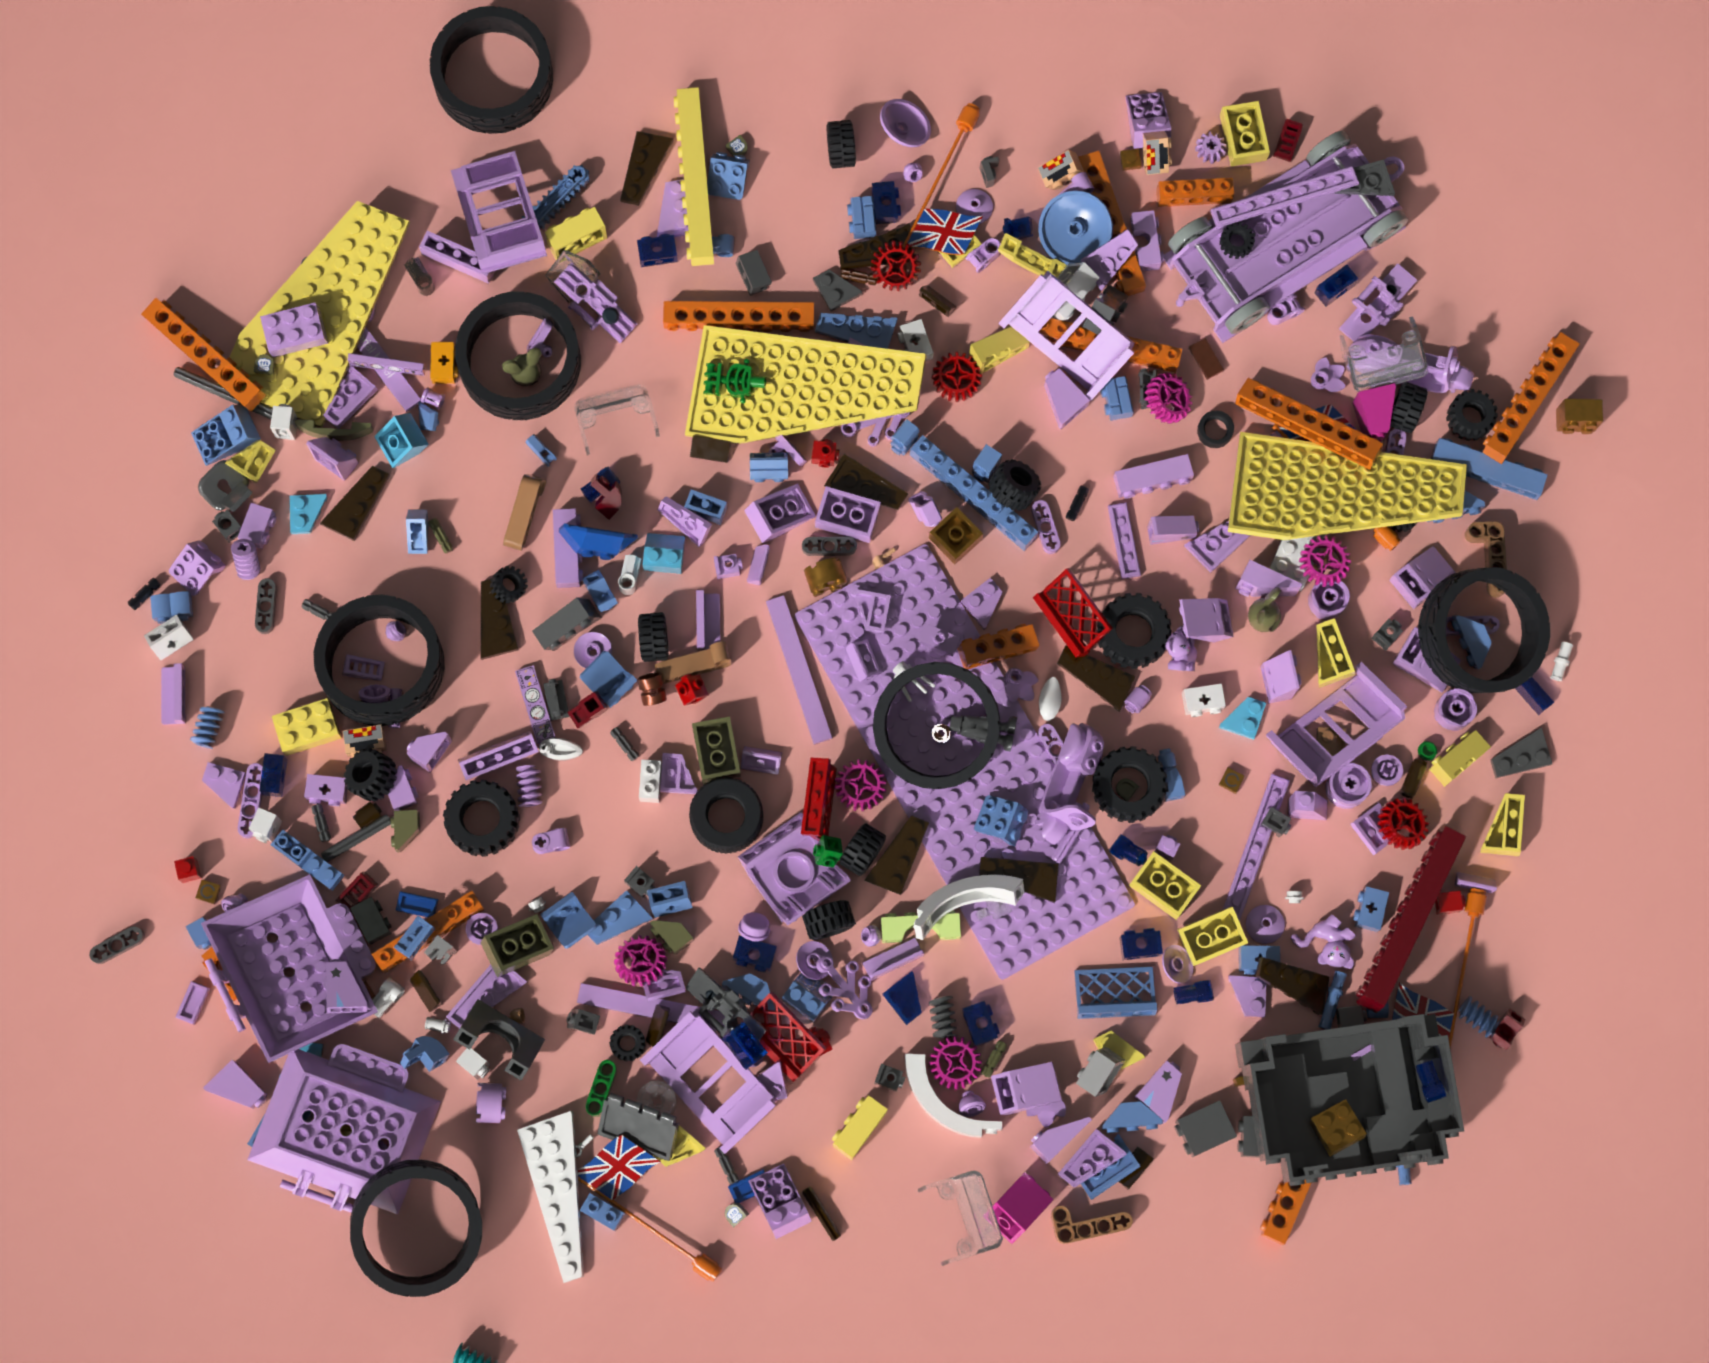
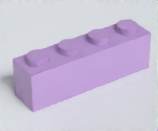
M430 231L426 232L419 246L422 255L488 284L495 273L493 271L482 274L475 251Z
M1185 454L1115 471L1113 478L1119 498L1124 497L1128 499L1141 492L1149 494L1158 488L1166 490L1175 484L1180 486L1186 485L1193 479L1194 473L1189 456Z
M576 508L553 510L556 586L557 588L580 587V581H583V570H579L582 554L575 553L559 533V528L564 523L581 526L580 514H577Z
M528 731L458 759L465 780H469L539 751L531 732Z

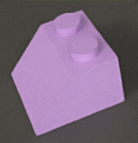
M446 732L417 737L415 741L412 740L409 743L407 755L411 761L431 773L452 740Z

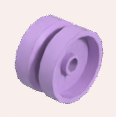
M1349 763L1340 771H1336L1327 778L1325 784L1326 795L1329 801L1343 809H1352L1360 805L1369 795L1372 787L1368 771L1355 763Z

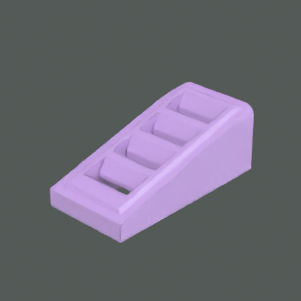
M347 654L342 675L381 681L385 662ZM351 662H354L353 670H349ZM359 663L362 664L361 672L357 671ZM366 664L370 665L369 673H365ZM374 665L378 666L376 675H373Z

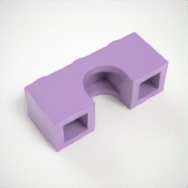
M1154 210L1133 212L1130 218L1132 235L1142 236L1148 241L1147 246L1136 249L1135 255L1141 271L1158 270L1161 263H1164L1163 251L1160 252L1159 245L1162 243L1161 235L1157 234V228H1159L1158 216L1155 217Z

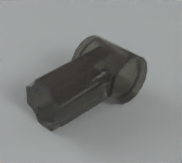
M417 257L408 260L404 266L417 286L419 293L424 296L431 295L435 290V286L420 259ZM425 282L429 283L426 287L421 286Z

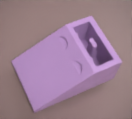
M1162 92L1134 94L1125 97L1134 149L1143 148V133L1165 131L1167 137L1171 138V125Z
M1432 546L1397 571L1389 581L1409 605L1415 609L1426 600L1428 594L1438 583L1456 572L1436 548Z
M1220 598L1179 600V610L1184 624L1183 632L1186 637L1213 643L1234 637L1227 600Z
M1414 627L1392 664L1443 693L1447 684L1443 683L1432 672V668H1429L1419 645L1418 628ZM1451 653L1455 661L1459 665L1461 660L1458 657H1456L1453 653Z
M1291 650L1264 662L1260 667L1269 704L1292 699L1300 688L1301 677L1300 674L1296 673L1295 669L1297 660L1296 656L1292 655Z
M1053 1062L991 1076L1000 1115H1011L1062 1101Z
M784 1163L748 1181L776 1239L812 1222Z

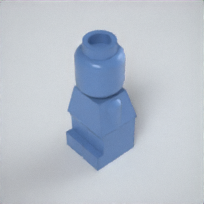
M1170 748L1160 750L1158 762L1161 761L1163 765L1162 769L1167 774L1165 782L1168 783L1165 801L1182 799L1185 797L1182 777L1177 768H1175L1177 766L1175 754L1171 752Z

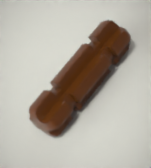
M842 269L841 278L847 281L851 279V281L866 284L868 282L869 285H876L878 277L873 278L871 273L867 275V273L853 270L850 272L849 269Z

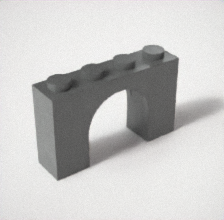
M477 999L453 1040L470 1050L482 1033L491 1032L502 1036L512 1048V1057L504 1071L522 1080L545 1039Z

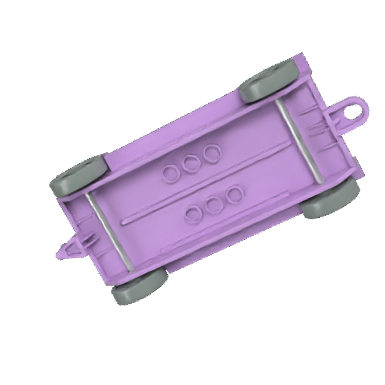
M1340 130L1318 143L1308 153L1307 161L1305 160L1246 198L1347 167L1369 164V162L1356 144L1349 145L1351 139L1344 130ZM1392 156L1384 159L1386 166L1391 164L1398 166V170L1394 174H1389L1391 182H1393L1402 175L1404 164L1398 157ZM1331 193L1239 221L1242 222V226L1247 224V228H1251L1252 233L1255 235L1252 250L1244 258L1240 256L1239 259H1235V256L1229 258L1230 254L1225 255L1224 250L1221 251L1220 237L1226 226L1216 228L1213 218L1210 220L1207 217L1197 218L1172 236L1168 242L1171 250L1164 254V261L1170 270L1176 268L1187 283V287L1179 294L1176 305L1182 307L1185 301L1199 300L1215 323L1213 331L1220 341L1224 343L1256 323L1271 307L1363 249L1365 251L1370 250L1404 230L1408 218L1394 196ZM1236 234L1230 237V242L1232 245L1239 247L1244 244V239Z

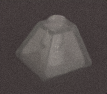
M564 250L545 276L565 300L570 303L573 300L554 281L571 262L592 282H595L601 273L588 259ZM578 286L577 293L581 295L587 290L586 286Z

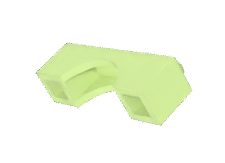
M954 910L944 915L932 927L940 940L961 938L960 914L955 913ZM915 912L904 913V916L890 913L885 914V917H881L882 943L902 942L906 932L914 927V922L918 915Z

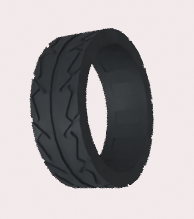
M484 6L459 14L442 28L443 30L439 32L432 46L430 74L439 103L454 121L476 132L489 134L506 133L524 126L541 112L551 94L553 67L547 42L537 25L523 14L512 9ZM497 32L519 38L534 51L539 59L537 77L526 94L509 105L493 109L469 105L458 99L446 85L445 72L447 64L455 50L468 39L479 34Z
M506 292L481 302L469 313L460 326L457 335L455 359L462 383L469 396L481 408L494 416L508 420H530L542 415L544 416L557 409L569 397L576 386L581 369V354L575 329L567 314L554 302L541 295L529 292ZM527 315L542 320L546 318L552 321V326L562 335L567 345L566 360L558 378L540 393L522 398L503 397L483 387L471 372V354L480 334L497 320L508 316Z
M1499 567L1477 568L1451 574L1435 586L1428 594L1422 606L1418 622V639H1420L1419 645L1423 658L1429 668H1432V672L1443 683L1452 688H1460L1469 693L1505 692L1517 688L1534 675L1546 656L1545 653L1548 650L1550 641V623H1548L1549 616L1546 605L1539 592L1537 593V590L1527 579L1517 573L1513 574L1510 570ZM1477 581L1486 582L1501 589L1514 603L1521 620L1522 636L1517 656L1502 674L1490 680L1475 678L1465 672L1450 653L1446 640V620L1451 604L1462 590Z
M383 594L368 595L365 598L363 596L349 601L338 608L322 626L313 651L314 668L318 681L332 704L346 717L372 726L397 724L409 720L420 713L434 699L442 683L445 670L444 652L434 626L427 616L414 604L395 596ZM379 618L396 619L413 626L426 639L428 656L420 679L408 692L392 701L365 703L346 696L335 686L332 677L334 653L341 640L352 629L366 621Z
M931 662L916 665L903 671L887 685L880 695L874 711L873 733L881 758L894 774L904 781L921 788L944 789L958 786L972 779L984 769L996 749L1000 736L1001 721L995 698L981 678L968 669L952 663ZM942 674L963 681L980 697L986 710L988 732L982 751L969 766L949 775H928L910 768L894 752L889 741L887 716L892 701L906 684L924 675Z
M405 1160L391 1164L375 1173L365 1183L356 1197L350 1216V1243L354 1257L363 1273L382 1289L405 1297L429 1296L457 1283L471 1268L478 1255L482 1241V1219L476 1197L468 1183L452 1169L441 1163L428 1160ZM411 1178H425L437 1181L448 1187L460 1198L468 1214V1232L461 1251L446 1267L433 1274L424 1276H403L381 1266L367 1249L362 1231L365 1215L377 1195L387 1187Z

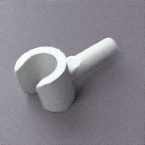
M591 1134L582 1143L575 1145V1148L580 1149V1153L576 1155V1158L582 1155V1149L594 1138Z

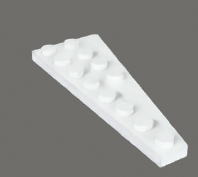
M573 1111L517 1130L563 1283L584 1277Z

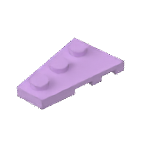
M681 180L665 182L657 240L683 236L685 231H689L688 225H684L683 214H687V208H683L682 197H686L685 191H681Z
M1126 229L1081 259V262H1085L1100 277L1096 283L1101 291L1135 250L1138 242L1130 230Z
M353 366L348 367L345 379H342L336 396H334L323 415L337 429H340L378 390L374 384Z
M667 496L661 500L658 511L700 547L705 542L712 524Z

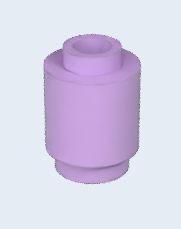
M1143 685L1135 687L1124 700L1125 708L1131 713H1140L1150 701L1151 691Z

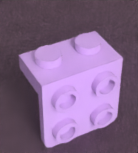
M198 540L186 544L170 567L169 573L194 596L200 592L212 574L223 571L226 565L219 556L213 554L204 542Z

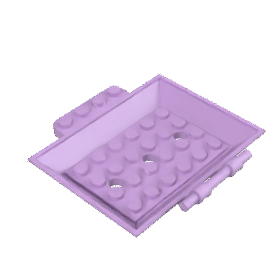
M307 875L201 923L223 968L222 971L217 970L212 958L206 960L205 964L210 972L209 977L213 985L217 987L227 1007L226 1012L230 1020L234 1022L238 1032L246 1029L241 1019L247 1018L268 1063L378 1012L362 981V978L374 972L375 960L349 908L341 903L326 908L311 875ZM269 934H276L278 940L270 943L267 940V936ZM333 959H340L342 962L346 961L367 1002V1012L327 1014L326 962H330ZM286 968H292L295 974L292 977H286L283 971ZM226 983H230L240 1005H234L225 987ZM308 1002L312 1008L310 1011L304 1012L300 1008L301 1004Z
M345 1044L337 1045L333 1049L329 1060L298 1049L287 1056L247 1160L298 1178L296 1184L283 1179L280 1184L281 1188L292 1191V1194L303 1198L306 1196L328 1204L330 1208L339 1211L345 1210L351 1213L353 1205L346 1202L347 1197L356 1199L365 1183L375 1173L394 1163L405 1160H419L441 1101L404 1088L408 1079V1070L404 1069L402 1065ZM305 1111L313 1112L314 1119L311 1122L303 1120L302 1115ZM347 1124L351 1127L352 1132L349 1136H343L340 1133L342 1125ZM381 1138H386L389 1141V1147L386 1150H381L378 1147V1141ZM411 1179L399 1181L387 1187L377 1195L371 1205L398 1214ZM312 1183L336 1193L334 1197H330L308 1189V1186Z

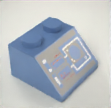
M800 973L785 992L782 1000L812 1022H815L833 996H822L819 993V987L826 983L822 979H809ZM823 987V990L828 993V989Z

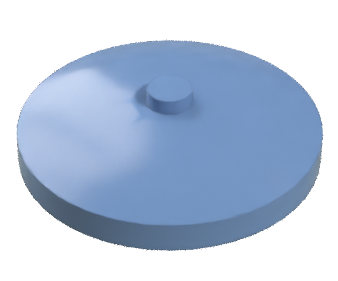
M1084 191L1064 192L1054 197L1043 209L1038 226L1039 238L1043 248L1053 259L1055 258L1066 265L1082 263L1081 259L1112 239V217L1107 206L1095 195Z

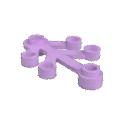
M910 412L844 424L841 426V432L845 437H852L856 431L876 424L872 434L868 437V444L875 447L879 443V435L886 419L893 417L890 427L885 431V437L891 440L892 436H889L887 433L889 431L895 433L900 420L908 417ZM851 428L852 432L847 433L845 429ZM876 438L877 441L875 443H871L870 439Z
M823 956L816 962L817 969L821 973L828 972L840 987L834 988L830 984L825 983L819 987V993L822 996L831 995L849 998L853 1003H844L842 999H836L831 1004L832 1009L836 1012H853L857 1018L863 1020L869 1018L872 1014V1006L867 1001V993L871 980L868 976H863L858 980V986L860 987L858 998L855 994V972L859 969L858 963L850 961L846 964V983L833 967V960L829 956ZM824 960L828 962L829 966L825 965ZM850 964L854 966V970L850 968ZM862 980H865L867 985H864ZM823 987L828 989V993L823 990ZM836 1002L840 1004V1008L836 1006ZM862 1006L865 1008L866 1012L862 1011Z

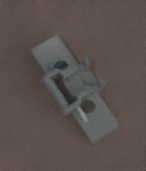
M699 967L685 987L703 1004L698 1013L720 1033L722 1039L732 1031L750 1049L754 1050L767 1029L747 1011L746 1003L727 985L720 986ZM708 1010H719L725 1016L722 1021L725 1027ZM738 1017H741V1018L743 1019V1021H744V1025H743V1026H740V1025L738 1024V1022H737V1018H738Z

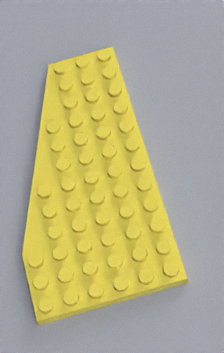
M357 201L242 330L230 358L237 363L235 367L239 371L243 369L250 375L248 379L252 383L256 380L264 387L261 391L266 396L260 403L271 408L279 406V404L290 405L297 418L301 420H314L317 426L323 428L326 421L323 415L334 396H336L342 379H344L349 367L348 354H354L409 227L410 222L408 220ZM316 302L320 308L328 344L273 358L268 351L260 316ZM266 354L272 357L275 362L274 375L254 373V365L258 356ZM234 373L228 376V380L233 377ZM247 384L242 386L241 391L246 389Z
M704 325L685 436H700L742 444L781 435L785 436L917 411L926 354ZM749 359L750 363L748 366L752 367L753 376L766 377V387H752L751 396L745 397L746 402L744 404L740 402L741 397L735 398L731 396L726 384H722L721 396L715 394L716 386L712 388L713 395L703 394V391H705L703 382L708 380V377L704 376V373L707 372L706 363L716 364L714 368L716 373L718 363H722L724 366L723 376H727V372L733 364L744 365V360ZM731 384V390L736 392L735 385ZM739 384L740 391H743L742 384Z
M1240 432L1228 532L1290 540L1461 517L1463 513L1467 464L1381 452L1371 470L1314 442Z

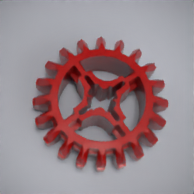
M892 240V246L889 247V244L885 242L886 249L879 246L878 249L881 253L874 252V256L878 259H871V263L876 264L871 266V270L876 271L873 273V278L879 277L877 279L878 284L884 281L882 285L884 289L888 284L890 285V291L893 290V286H896L897 291H900L901 285H903L904 289H907V282L910 285L914 284L911 278L918 279L915 273H920L921 269L916 266H920L921 261H915L919 258V254L913 255L916 251L915 248L908 250L910 247L909 243L902 247L903 241H899V245L896 246L895 240ZM901 252L904 253V255L895 258L889 253ZM883 258L889 263L884 273L880 269ZM907 259H910L912 265L910 272L907 274L903 265ZM892 262H896V264L899 262L900 270H896V267L892 269ZM893 274H898L903 278L899 280H892L887 277L892 276Z
M949 352L948 359L942 356L941 361L936 362L937 367H933L935 374H932L931 378L935 380L933 386L937 387L936 392H942V398L948 395V401H951L952 397H955L956 402H959V397L966 401V395L972 398V392H978L977 387H980L982 383L979 380L982 379L983 375L979 374L980 367H976V361L972 362V356H969L967 359L965 352L962 354V357L959 356L958 352H955V356H952ZM954 365L953 370L942 373L948 366ZM960 365L966 367L970 371V373L968 371H963ZM956 370H957V375H959L958 384H957V379H955ZM944 381L951 383L954 389L948 387ZM971 381L967 387L960 389L962 383Z
M1396 798L1381 808L1380 811L1382 813L1378 815L1380 821H1378L1377 825L1382 828L1378 832L1384 833L1382 839H1388L1387 845L1394 843V848L1400 847L1401 850H1405L1407 848L1412 849L1425 840V835L1429 831L1426 827L1430 823L1425 821L1428 816L1422 814L1424 809H1418L1419 803L1413 804L1412 799L1406 801L1405 798ZM1407 820V822L1403 826L1399 827L1402 824V822Z

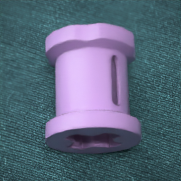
M427 387L423 392L421 403H429L439 410L444 403L445 394L436 393L430 387Z

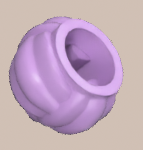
M915 162L907 164L904 167V179L909 182L919 181L922 178V166Z
M391 621L386 625L385 633L391 641H401L405 637L406 629L401 622Z
M875 925L867 926L861 932V940L868 947L875 946L882 938L879 928Z

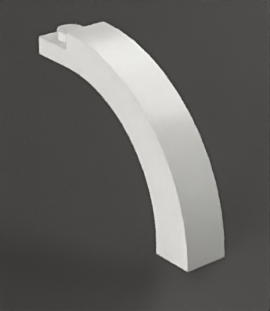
M980 875L964 878L940 888L926 898L917 908L918 918L914 922L916 938L924 940L939 919L950 911L967 904L995 901L1016 906L1025 893L1023 879L1006 875Z
M905 1054L906 1074L911 1090L920 1106L933 1120L953 1132L969 1137L981 1138L982 1130H985V1134H997V1131L1002 1130L1001 1121L969 1119L946 1107L936 1096L929 1083L925 1067V1054Z

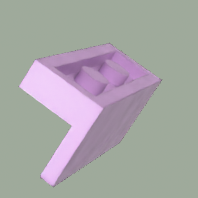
M696 590L697 651L710 649L709 646L711 644L720 642V595L704 594V590Z
M175 663L174 667H163L161 669V723L163 725L185 724V667L182 663Z
M913 938L862 964L872 981L923 957L924 952L921 950L916 938Z

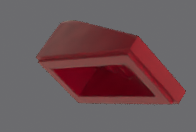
M1289 119L1285 120L1273 157L1291 162L1303 128L1302 123ZM1284 134L1295 137V139L1286 137ZM1282 141L1292 144V147L1282 144ZM1279 149L1290 151V154L1279 151Z
M361 872L335 901L338 904H345L350 912H352L350 908L361 903L378 886V883L367 872ZM362 880L369 885L368 888L361 882ZM357 885L364 891L363 893L356 888ZM351 891L358 897L357 900L350 894ZM347 897L353 904L350 905L344 898Z

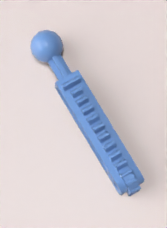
M574 165L571 170H568V175H563L562 181L558 180L557 186L553 185L552 191H547V196H542V201H537V206H532L539 229H545V224H550V218L554 219L555 213H560V208H565V203H570V198H575V193H580V188H585L586 184L590 182L589 170H586L583 165Z

